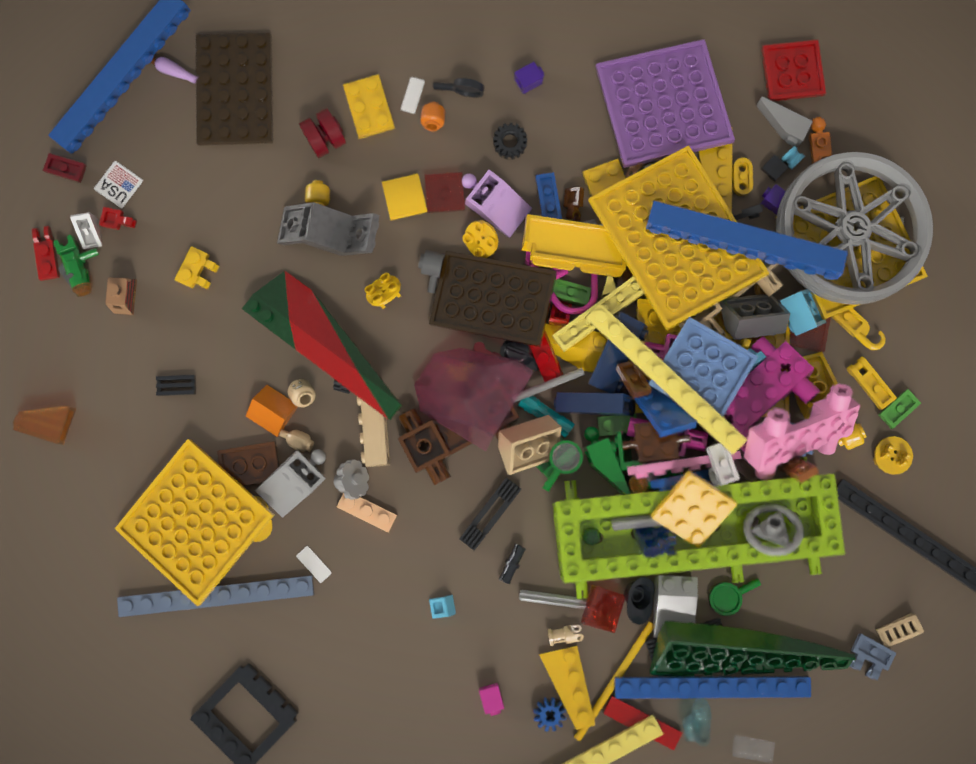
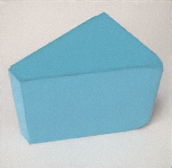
M453 595L429 599L432 619L449 617L456 614Z

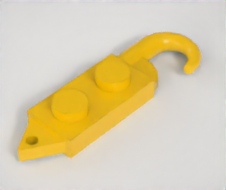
M853 308L832 316L840 326L866 348L878 350L884 346L886 338L882 331L878 332L881 339L877 344L872 343L866 337L870 326Z

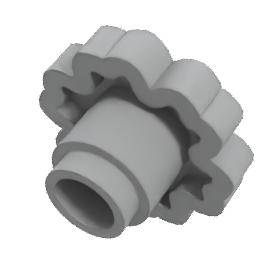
M355 459L341 463L337 469V475L334 477V486L339 492H344L345 498L351 500L359 499L360 496L366 494L369 488L367 469L362 467L361 462Z

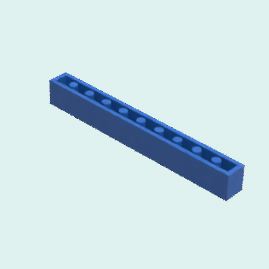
M159 0L48 136L68 152L73 154L77 151L84 139L93 133L94 127L98 122L105 118L108 110L116 105L117 99L122 93L129 89L131 82L140 76L141 70L145 65L152 61L155 53L163 48L169 36L176 32L178 25L187 19L191 10L182 0Z
M653 201L646 229L654 234L663 233L673 239H686L692 244H705L711 249H724L730 254H743L749 259H762L768 264H781L787 269L804 270L806 274L823 275L825 279L829 280L838 279L843 274L848 251L657 201Z

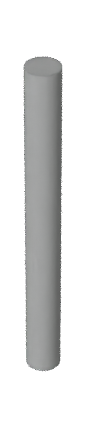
M580 368L510 397L512 402L515 403L585 374L583 369Z

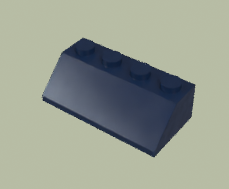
M620 312L618 320L640 341H644L648 335V326ZM609 339L588 384L607 393L620 394L625 384L616 371L617 364L631 360Z

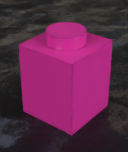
M498 683L479 688L485 715L490 713V716L502 713L501 710L504 709V703Z

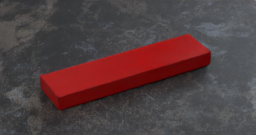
M612 695L603 711L604 715L627 727H631L651 716L620 699H616ZM655 718L663 735L657 737L654 741L674 751L682 732Z

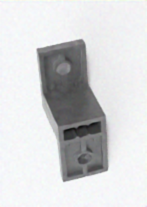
M314 202L284 207L277 243L281 245L304 243L340 256L372 253L375 247V237L379 228L380 215L370 213L351 216Z

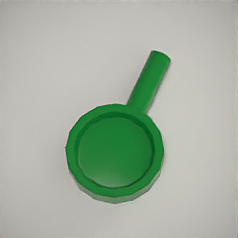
M757 578L739 588L727 582L718 583L709 592L708 601L710 607L720 615H733L742 606V595L760 586L761 582Z

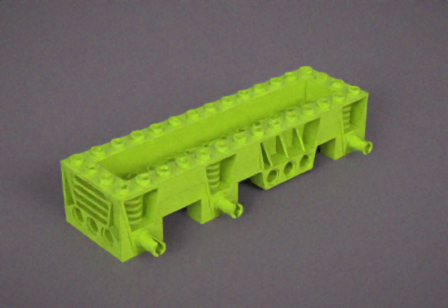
M799 457L807 461V457ZM835 474L815 475L802 483L794 478L736 484L730 482L714 486L734 499L737 506L722 521L719 529L714 531L699 548L679 535H673L664 526L639 528L642 532L639 539L632 538L631 531L633 529L613 530L612 519L651 515L671 490L580 499L577 495V481L572 480L571 488L570 481H564L566 499L552 503L560 579L564 583L575 582L576 599H582V590L583 598H589L587 581L730 566L732 583L745 582L742 565L808 558L809 575L822 574L820 557L845 554ZM773 503L792 510L799 517L803 526L801 544L791 553L779 556L764 554L755 549L748 542L744 534V520L753 508L762 504ZM770 511L758 514L756 516L758 518V525L777 512ZM782 514L789 543H791L796 529L794 524L788 521L786 515ZM600 532L603 539L600 543L592 541L593 533ZM754 536L761 544L767 547H784Z

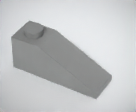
M762 96L756 105L757 108L787 144L799 146L803 142L813 121Z

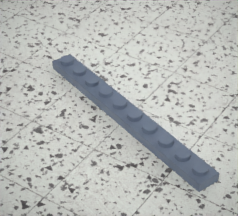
M313 575L216 586L200 606H196L180 590L117 597L118 616L125 617L314 595Z

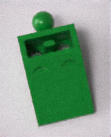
M593 426L586 428L584 437L587 441L591 442V445L584 447L583 450L590 467L620 494H630L614 453L617 452L614 442L609 441L608 438L598 441L599 430Z

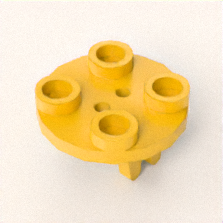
M483 220L474 221L469 224L463 235V242L474 256L487 258L497 250L498 236L494 227Z
M389 273L382 274L379 279L365 287L364 291L368 303L372 306H381L382 309L386 308L385 304L392 301L396 296L398 298L401 296L399 293L401 283L397 277Z
M896 436L886 437L879 441L875 447L873 461L885 473L891 475L901 474L911 466L913 451L909 443L904 439Z

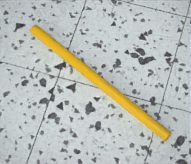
M650 621L593 706L594 720L615 689V677H622L654 629V624ZM589 727L578 729L574 738L581 741Z

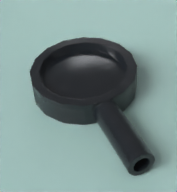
M467 78L455 79L453 83H433L434 90L454 91L459 95L472 98L482 97L485 86L482 83Z

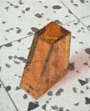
M59 406L19 411L13 421V430L64 445L76 408Z

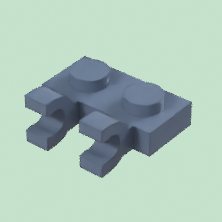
M859 633L851 649V652L855 653V659L849 667L860 671L866 659L873 664L869 667L865 676L878 680L882 669L889 670L896 652Z

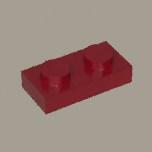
M49 153L43 171L81 183L87 165Z

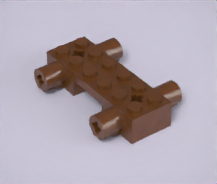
M483 372L466 381L474 398L447 414L425 424L421 421L415 408L398 417L406 434L398 438L405 454L416 473L426 469L434 486L451 477L443 459L493 432L498 440L499 431L512 427L511 423L519 419L501 383L491 388ZM489 406H493V408H498L496 410V415L488 413ZM422 442H425V444L429 443L428 451H420L419 448L422 447Z

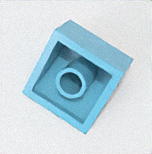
M808 289L780 300L781 304L791 313L788 325L791 332L795 333L796 336L826 323V320H822Z

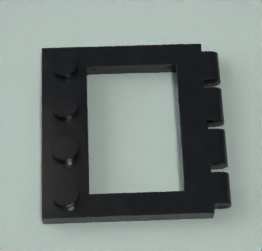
M250 663L245 667L241 665L190 718L234 764H256L297 721L294 717L299 713L290 703L285 708L282 706L286 699L276 689L271 694L268 692L272 685L262 675L257 680L254 678L259 672ZM238 682L280 723L253 753L211 712Z

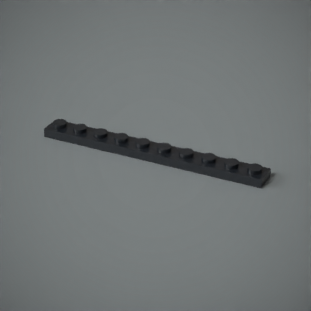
M841 479L836 488L840 502L976 593V568L846 480Z

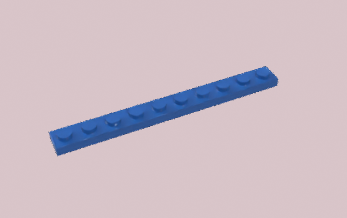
M809 676L615 677L616 699L811 697V677Z

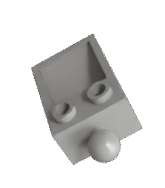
M297 449L255 491L283 518L326 479L315 467V465L325 462V452L321 449H316L311 453V459L308 460ZM299 459L301 464L295 466L293 464L294 460ZM309 473L314 474V478L311 480L307 478Z

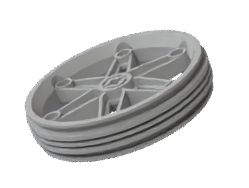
M846 152L816 161L801 172L790 184L778 208L776 233L795 237L793 218L794 215H797L829 232L818 244L826 245L837 235L842 243L835 248L848 251L846 262L853 288L834 284L819 274L810 275L806 274L804 270L788 269L803 287L813 294L832 302L851 305L867 304L891 296L904 288L919 273L932 244V214L922 189L903 168L886 158L874 154ZM841 170L845 171L847 176H844ZM855 170L872 174L888 183L893 189L864 207ZM834 172L837 207L800 196L812 181L827 173ZM846 184L849 186L854 206L852 211H846L844 188ZM895 193L899 194L900 199L895 196ZM887 200L890 205L870 222L865 214ZM903 201L908 208L912 220L913 242L878 224ZM797 203H801L804 209H800ZM811 209L838 217L836 224L834 225L811 213ZM873 232L897 244L896 248L870 240L871 233ZM861 245L863 273L858 271L853 246ZM904 248L909 250L910 255L905 252ZM871 250L906 261L902 269L891 280L873 287ZM860 281L866 284V288L860 285Z

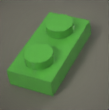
M557 279L553 291L560 301L583 307L589 301L591 288Z
M906 389L878 415L890 429H893L916 409L921 402L909 389Z
M636 414L634 416L597 417L599 437L617 435L618 431L627 433L630 417L636 418Z

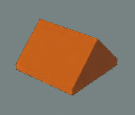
M266 385L252 399L246 417L278 437L280 431L284 429L298 407L289 398Z

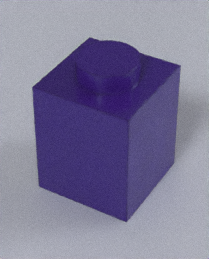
M535 62L514 72V80L523 94L543 84L544 72L540 66H536Z
M777 184L772 189L768 187L762 195L764 199L761 204L777 215L780 202L786 191Z

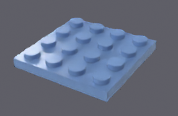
M689 317L663 359V362L723 417L758 356ZM651 379L649 383L651 387L670 397Z

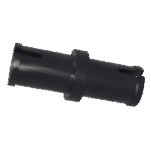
M514 544L509 559L505 560L506 565L499 580H503L507 584L511 583L516 569L520 567L519 563L526 551L525 547Z

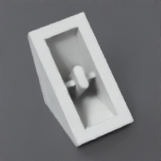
M90 212L70 216L83 250L102 246L99 219Z

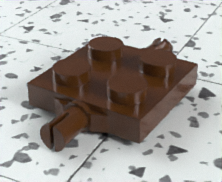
M650 422L634 424V440L622 441L623 450L635 448L639 464L679 460V443H691L690 434L678 436L677 433L660 437Z

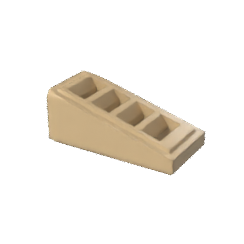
M912 613L876 629L886 648L924 632L917 616ZM900 625H904L906 633L903 632ZM893 628H896V630H897V632H898V634H899L898 637L896 636V634H895ZM887 630L892 638L890 641L885 633Z

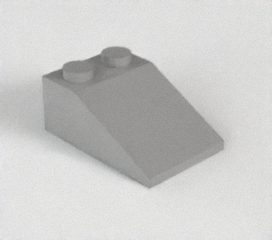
M656 576L654 578L653 637H658L665 621L692 622L695 624L698 577Z

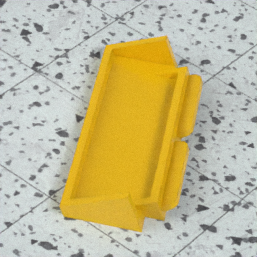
M527 214L521 251L531 252L530 260L534 265L563 270H573L574 267H579L584 273L611 277H621L626 270L627 264L604 226Z

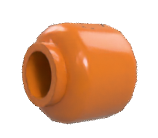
M437 102L425 104L421 110V125L428 131H437L443 127L446 113L445 108Z

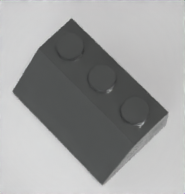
M766 294L727 298L720 301L725 330L734 340L751 337L757 338L786 332L791 313L773 295L768 297Z

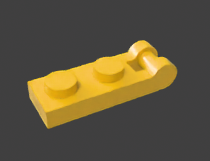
M863 356L857 359V363L851 364L846 368L847 372L854 377L879 410H883L897 399ZM862 368L866 371L863 375L859 372Z

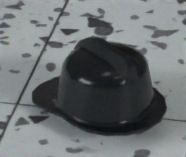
M507 340L502 344L500 354L503 360L508 363H515L519 366L518 369L524 372L531 373L539 370L530 345Z
M640 577L635 581L633 580L624 590L628 618L637 625L644 624L651 616L655 587L649 578Z

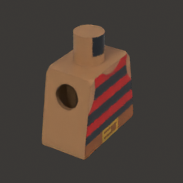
M108 278L106 305L114 314L134 315L136 279Z

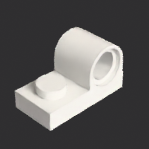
M721 444L706 448L712 468L709 469V477L713 485H724L740 479L731 453Z

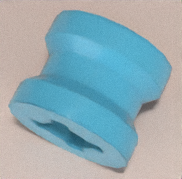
M793 146L781 160L787 162L792 170L805 155L799 153L797 147Z

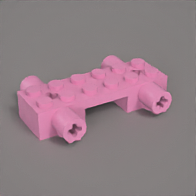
M840 383L832 386L830 393L825 399L813 404L810 418L795 425L789 422V414L786 411L777 408L768 411L767 417L762 424L750 428L744 458L755 468V475L762 480H771L775 476L778 464L785 463L797 456H802L811 450L817 449L825 455L835 453L839 439L852 434L856 418L858 417L860 404L852 398V389Z

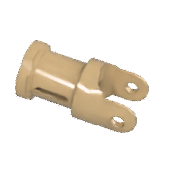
M567 625L555 630L547 629L550 646L562 642L567 644L584 639L583 634L578 633L582 630L580 625Z

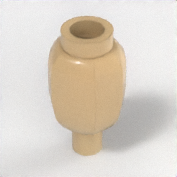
M282 429L279 436L285 438L291 448L298 449L300 452H310L312 450L314 441L311 440L308 434L299 430L288 432Z

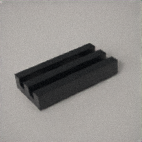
M195 375L156 376V396L196 395ZM191 380V383L162 384V381ZM191 387V390L162 391V388Z

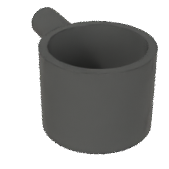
M426 250L425 254L420 256L418 268L421 269V274L430 276L427 292L435 293L437 279L440 278L444 262V253Z

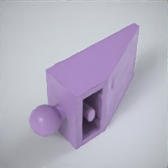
M490 170L486 172L479 183H477L476 177L473 174L468 173L462 177V185L467 189H473L466 198L465 205L510 238L532 208L504 180ZM487 185L492 186L491 191H488ZM475 200H480L481 204L479 205Z

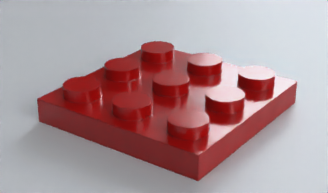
M818 40L763 45L761 49L769 100H791L819 97L826 94Z

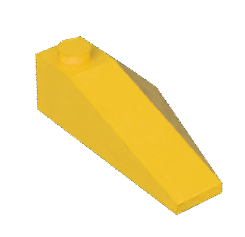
M546 324L545 331L555 355L576 366L578 369L582 368L583 371L593 373L608 338L601 332L592 331L563 352L552 335L564 326Z

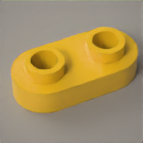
M747 158L737 159L732 167L733 191L738 196H746L753 189V165ZM740 166L744 168L743 172L739 170ZM739 185H744L745 190H741Z

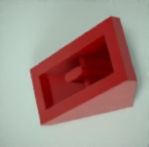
M560 301L563 305L572 308V303ZM553 304L548 324L565 327L569 323L570 314L560 311Z

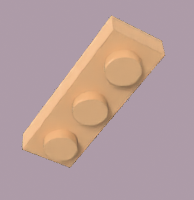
M344 493L337 505V508L388 533L397 517L396 514L362 497L353 500L344 497Z

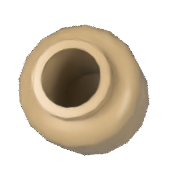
M295 380L288 387V396L297 407H307L315 400V390L307 380Z

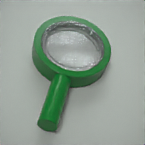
M564 440L552 447L549 461L554 470L542 488L549 492L560 473L570 474L579 469L583 461V453L576 443Z

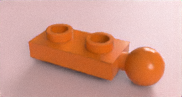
M822 117L814 118L811 124V129L815 131L814 134L809 135L812 164L825 157L832 156L830 132L823 133L826 122Z

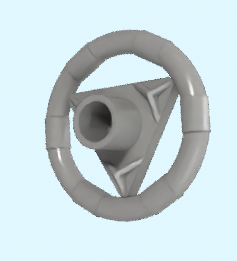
M762 504L753 508L747 514L744 520V534L748 542L758 551L768 555L779 556L791 553L801 544L803 526L799 517L792 510L778 504ZM762 512H777L751 530L755 516ZM782 514L786 515L796 529L791 543H789ZM754 536L784 547H767L761 544Z

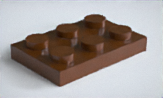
M275 441L217 451L219 465L242 486L263 483L279 467Z

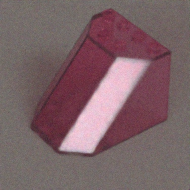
M456 348L434 353L431 361L426 365L420 378L414 384L422 413L484 451H487L495 433L521 391H524L533 370L516 360L465 348Z

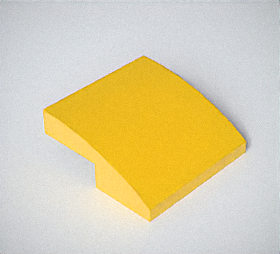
M419 174L382 182L390 220L427 212Z

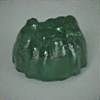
M595 527L585 528L582 532V540L585 544L594 546L600 541L601 533Z

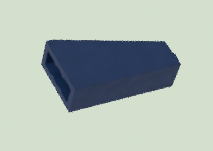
M556 392L554 408L556 412L568 414L634 416V398L618 393Z

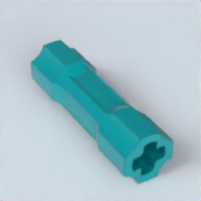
M533 395L522 399L518 406L537 418L549 415L561 426V435L565 438L575 425L543 404Z

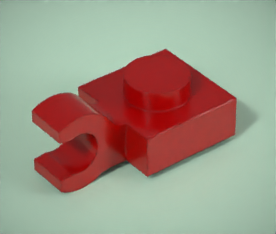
M103 207L99 226L120 230L121 225L135 228L137 221L130 217H124V212L121 210Z

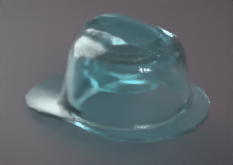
M698 698L693 704L692 713L683 719L682 728L685 741L697 742L700 746L705 747L710 741L711 709L704 698Z

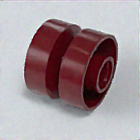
M327 108L316 113L319 125L316 126L311 118L298 123L318 159L329 153L326 142L329 141L335 149L346 144L345 138L342 135L344 132L335 116L332 117Z

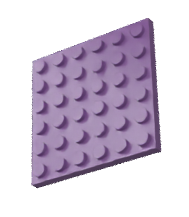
M705 40L596 64L598 78L624 168L664 159L688 145L693 152L734 143L735 138Z

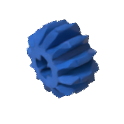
M545 697L543 698L545 704L543 705L538 701L537 705L540 709L535 708L533 710L535 714H538L534 717V721H540L538 723L539 728L545 725V732L549 731V726H552V730L555 732L556 724L559 727H563L560 720H566V716L562 715L566 712V708H560L562 705L561 701L555 704L554 697L551 698L550 703H548ZM548 710L550 712L551 710H553V718H550V716L549 718H546V712Z

